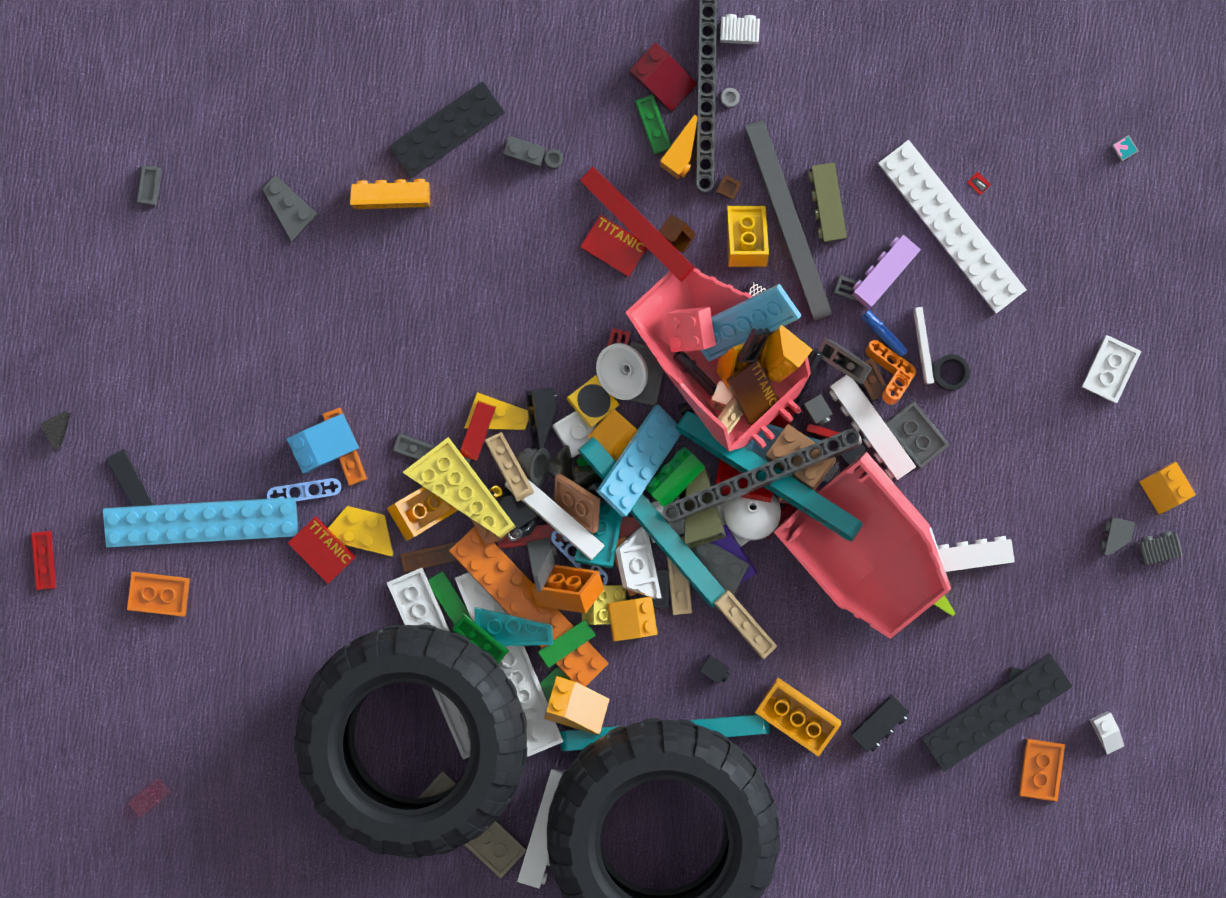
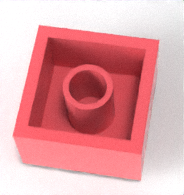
M710 307L677 309L665 314L671 352L705 350L716 345Z

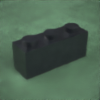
M891 694L850 735L867 752L870 750L873 752L880 746L879 741L883 737L888 738L895 731L893 728L898 723L901 725L907 720L909 711Z

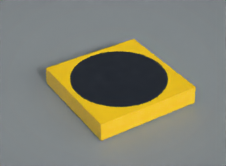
M596 375L566 398L589 428H592L606 417L613 408L616 409L620 405L613 396L605 391Z

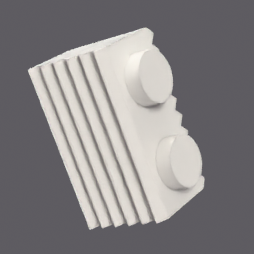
M726 14L725 17H721L720 43L758 45L760 19H756V16L753 15L737 18V15Z

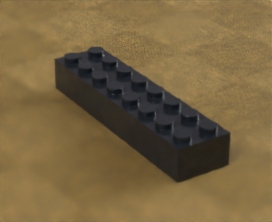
M1048 653L922 736L921 740L941 770L945 772L1073 686L1052 654Z

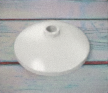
M615 343L603 349L599 354L596 372L599 382L606 392L621 400L633 399L643 392L648 381V370L643 357L636 349L627 344Z
M774 494L772 495L771 503L738 497L724 504L723 517L729 530L736 536L746 540H760L772 534L780 522L781 508ZM750 506H755L756 510H751Z

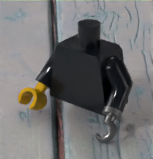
M499 486L490 488L489 491L495 493L493 497L495 499L499 497V505L516 526L511 530L513 537H511L509 532L507 533L508 539L516 541L519 538L530 535L538 524L539 515L522 500L516 501L513 493L508 488H500Z

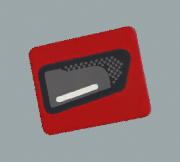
M979 172L968 181V184L980 195L991 186Z

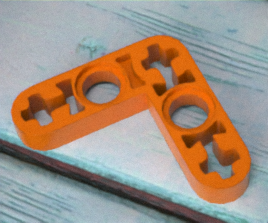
M873 340L865 348V353L870 359L872 358L873 361L893 374V377L882 392V399L887 404L894 405L901 398L915 376L916 369L911 363L884 344ZM887 358L892 359L894 364L889 363ZM895 380L900 381L903 387L898 386Z

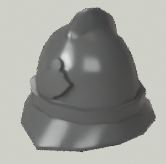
M526 448L518 451L516 459L526 477L530 478L531 482L536 486L543 485L551 468L549 452L545 448Z

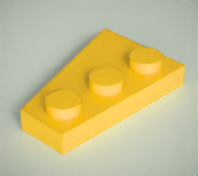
M477 392L464 429H468L479 400L496 406L488 429L525 430L529 420L528 410Z

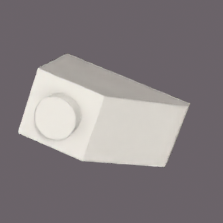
M1106 711L1090 719L1106 754L1124 747L1120 730L1110 712Z

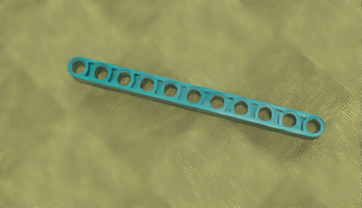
M685 412L675 427L679 433L741 473L769 463L746 447L728 451L715 440L701 419L691 412ZM775 468L776 474L783 472L781 469ZM760 472L758 474V481H764L766 479L765 472ZM791 476L764 486L848 541H853L863 526L859 519Z
M591 437L578 449L581 456L604 481L616 463L615 460L594 437ZM642 493L630 510V513L708 605L714 608L715 604L713 602L725 590Z
M757 714L688 720L694 722V724L720 732L726 737L770 733L769 722ZM619 726L603 727L599 735L580 729L560 731L563 740L561 751L582 750L590 743H594L599 738L608 734L610 730Z

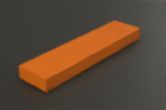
M337 408L322 415L326 421L343 414L341 408ZM357 450L339 458L349 486L367 480Z

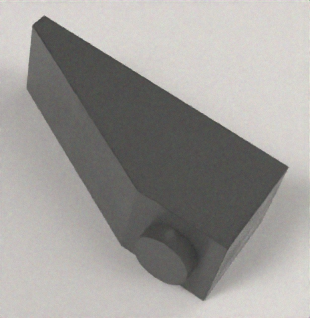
M824 339L818 349L822 353L820 359L860 384L864 383L872 367L833 340Z
M549 538L527 543L537 592L542 590L555 565L554 556L557 555L555 545H551Z

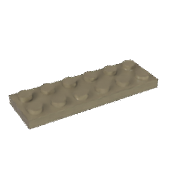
M442 771L418 798L438 795L452 788L457 783ZM497 821L478 838L464 844L500 879L527 851Z

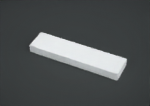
M918 307L913 310L923 379L924 384L927 385L933 384L934 379L923 307Z

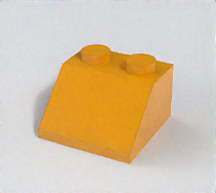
M613 408L587 437H594L616 462L637 432V429Z
M1171 462L1139 481L1158 515L1196 495L1177 462Z
M652 596L607 603L613 641L658 635Z

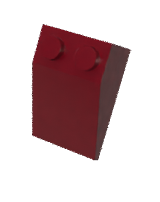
M656 42L630 69L629 73L671 112L697 85L693 78Z

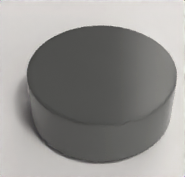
M556 149L547 151L544 156L546 166L551 169L559 168L563 163L562 153Z

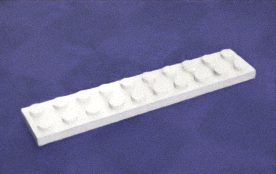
M909 140L878 163L995 314L1026 291V288Z
M423 568L387 582L405 625H432L450 632ZM432 688L464 760L470 757V737L465 720L450 699Z
M469 573L455 578L470 617L474 622L475 607L507 614ZM504 646L509 652L498 665L516 687L517 696L527 720V756H531L560 744L563 740L556 722L544 719L548 702L525 646Z

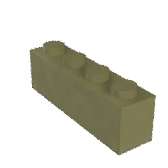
M835 162L814 165L810 168L811 171H808V178L810 183L813 182L814 190H811L812 201H816L817 209H814L815 220H819L820 228H817L818 238L822 239L823 243L846 240L847 235Z

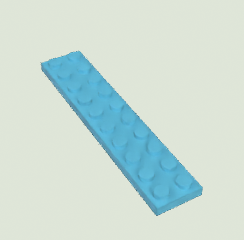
M296 497L103 509L106 547L293 537L298 533Z

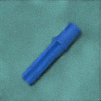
M870 309L861 317L871 327L872 332H875L896 354L903 357L907 353L908 349Z

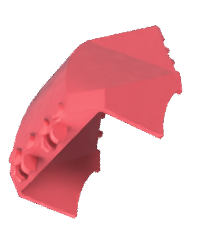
M696 268L693 269L683 282L669 271L625 312L627 317L668 377L715 440L728 451L745 447L752 439L757 445L764 448L766 443L758 434L762 432L768 439L772 440L775 436L766 426L774 418L781 414L785 420L791 422L793 417L785 410L787 406L797 414L802 411L793 400L799 396L811 374L808 356L798 369L780 383L770 380L779 400L759 420L750 425L747 423L744 415H742L728 435L727 427L717 419L721 411L711 408L713 395H709L673 359L676 352H671L665 314L677 309L710 307L712 317L752 296L747 292L743 293L733 288L730 284L726 285L716 280L713 276L709 277ZM700 350L684 351L691 360L696 361V365L716 386L719 381H722L716 372L718 360L722 356L708 362Z

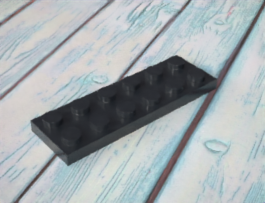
M482 81L389 147L409 176L413 178L505 114V111Z

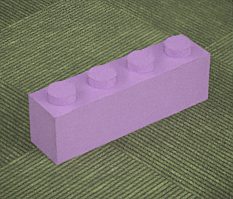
M903 235L900 239L896 237L889 245L892 247L888 253L884 251L877 259L879 261L877 266L874 267L872 265L866 271L865 275L867 277L865 280H859L854 285L853 289L855 291L852 293V296L867 309H870L921 250L906 236Z

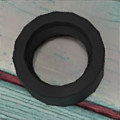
M945 355L937 360L933 366L934 381L944 390L953 391L960 389L967 383L970 377L969 364L959 355ZM953 361L961 366L963 373L957 383L949 384L941 378L940 369L944 363Z

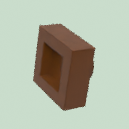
M724 175L716 193L734 200L742 182Z

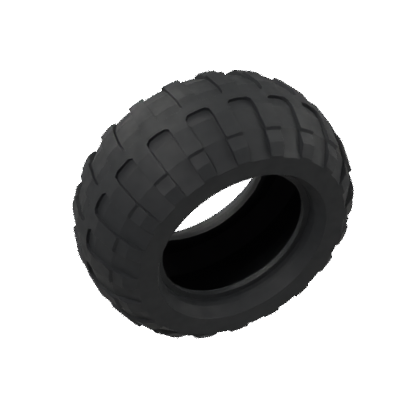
M392 625L364 634L345 645L328 659L314 675L297 712L298 720L296 735L294 736V752L297 755L300 781L314 801V808L322 818L325 817L338 829V833L349 841L353 840L367 847L369 851L380 855L390 854L402 856L405 859H417L422 856L435 854L442 855L478 838L505 811L519 786L527 759V720L512 680L506 676L491 654L470 642L468 638L432 625ZM397 682L419 683L434 688L454 703L465 720L470 737L468 766L463 778L456 785L435 796L409 798L385 790L370 778L362 767L356 753L354 726L363 701L375 689Z
M644 719L642 722L616 727L594 743L587 745L561 776L548 813L547 850L550 868L563 898H760L772 881L777 853L780 847L777 809L770 789L759 769L751 758L737 745L728 740L726 736L688 720ZM657 779L683 781L699 788L716 803L722 812L724 820L722 844L711 866L694 881L668 890L643 888L627 881L609 864L600 845V835L605 817L618 798L641 783Z

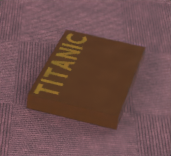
M757 358L756 362L745 364L726 379L747 423L750 425L759 420L779 400L759 358Z

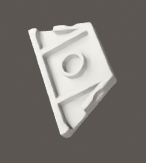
M641 526L616 549L622 585L625 589L647 597L652 596L653 599L661 598L650 538L649 534Z

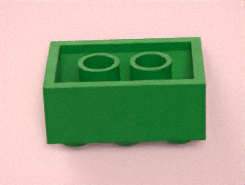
M683 447L650 480L645 490L659 504L665 507L671 504L706 467L687 448Z

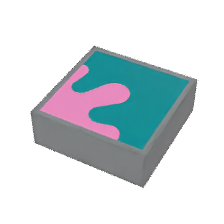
M1129 135L1112 145L1121 162L1138 152Z

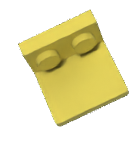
M623 585L603 586V592L586 613H582V621L586 620L588 625L610 624L607 603L626 600V589L623 588Z

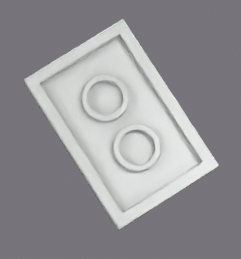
M1105 335L1081 387L1111 402L1118 403L1141 351Z

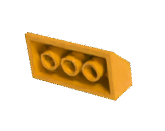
M404 179L394 180V183H387V180H376L375 184H368V181H356V184L351 186L350 205L353 209L430 207V184L425 182V179H414V182L408 183Z
M781 325L769 336L763 364L768 378L780 383L800 367L812 349Z
M778 677L755 711L757 715L818 757L841 726V720Z

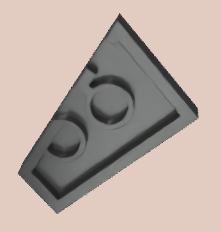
M276 175L263 188L266 197L291 242H293L318 214Z
M712 542L693 547L692 552L724 590H729L734 596L751 563L744 561Z

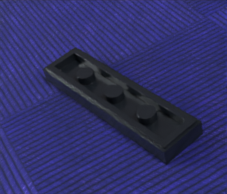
M124 449L106 458L133 507L155 505Z

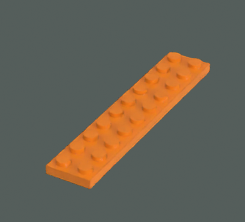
M475 526L448 551L508 615L552 624L553 641L574 627L558 609L536 605L531 589L533 583L495 543L485 545ZM587 641L555 664L571 681L586 687L609 663ZM538 645V646L542 649V648H544V647L547 646V645Z

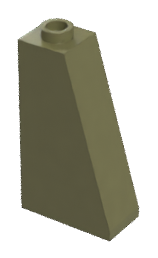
M706 469L686 487V497L712 486L710 474ZM707 494L704 497L705 504L712 501L713 497L711 494ZM693 501L688 502L686 505L687 511H692L695 507ZM718 506L685 519V544L689 548L726 537Z

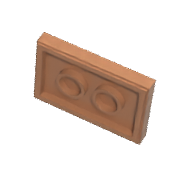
M562 474L556 475L554 502L591 533L597 532L600 498Z

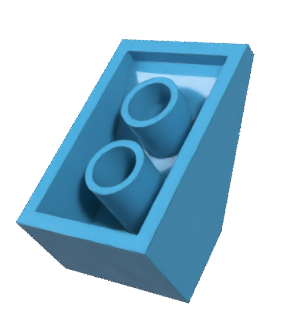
M344 414L335 416L287 438L303 474L310 473L359 449Z

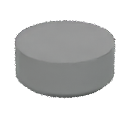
M734 88L725 89L720 97L721 103L727 108L735 107L740 99L738 91Z

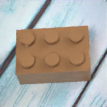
M788 424L766 453V460L769 462L810 446L815 442ZM815 449L811 453L812 459H817L820 456L819 449ZM796 457L793 460L794 466L802 464L801 457ZM836 457L795 473L791 477L815 491L836 462ZM779 464L776 466L782 471H784L783 464Z

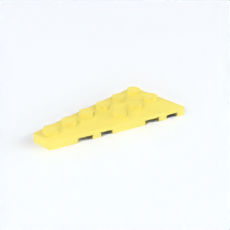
M449 437L403 471L406 476L499 538H502L516 527Z

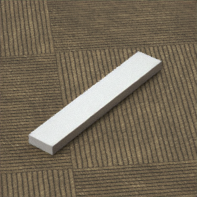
M528 479L534 494L521 500L592 561L605 545ZM506 482V483H505V486L510 490V488H509V486H508V484H507V482Z

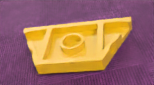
M347 506L328 528L344 545L393 557L394 553L386 517L383 514Z

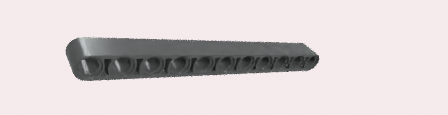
M699 0L696 189L701 194L711 192L714 185L717 0ZM705 9H710L713 12V15L711 17H705L703 15V11ZM705 28H710L713 34L707 37L703 35L702 31ZM709 47L712 49V54L704 55L702 49ZM704 66H709L712 69V73L706 75L701 69ZM709 85L712 91L708 94L703 93L701 87ZM709 104L712 110L705 113L701 110V106ZM703 123H708L711 126V130L704 132L700 126ZM708 142L711 148L708 151H704L701 149L700 144ZM708 161L711 167L708 170H703L700 167V163ZM700 181H709L710 187L708 189L701 188Z
M763 119L745 125L747 137L812 320L815 322L832 316Z
M853 429L845 430L668 504L663 509V517L671 523H677L851 451L860 446L861 436ZM851 434L857 436L853 444L847 442V437ZM832 442H838L839 446L836 451L829 450V445ZM819 449L820 456L817 459H812V451ZM796 457L802 458L800 466L793 465V460ZM783 464L784 471L781 474H776V466ZM760 472L766 473L764 481H758L757 479ZM743 479L748 480V486L745 489H741L739 485ZM727 486L730 487V494L723 496L722 489ZM707 494H711L713 497L712 501L705 504L704 497ZM693 501L695 504L694 509L687 511V503ZM671 509H676V517L670 519L668 515L669 511Z

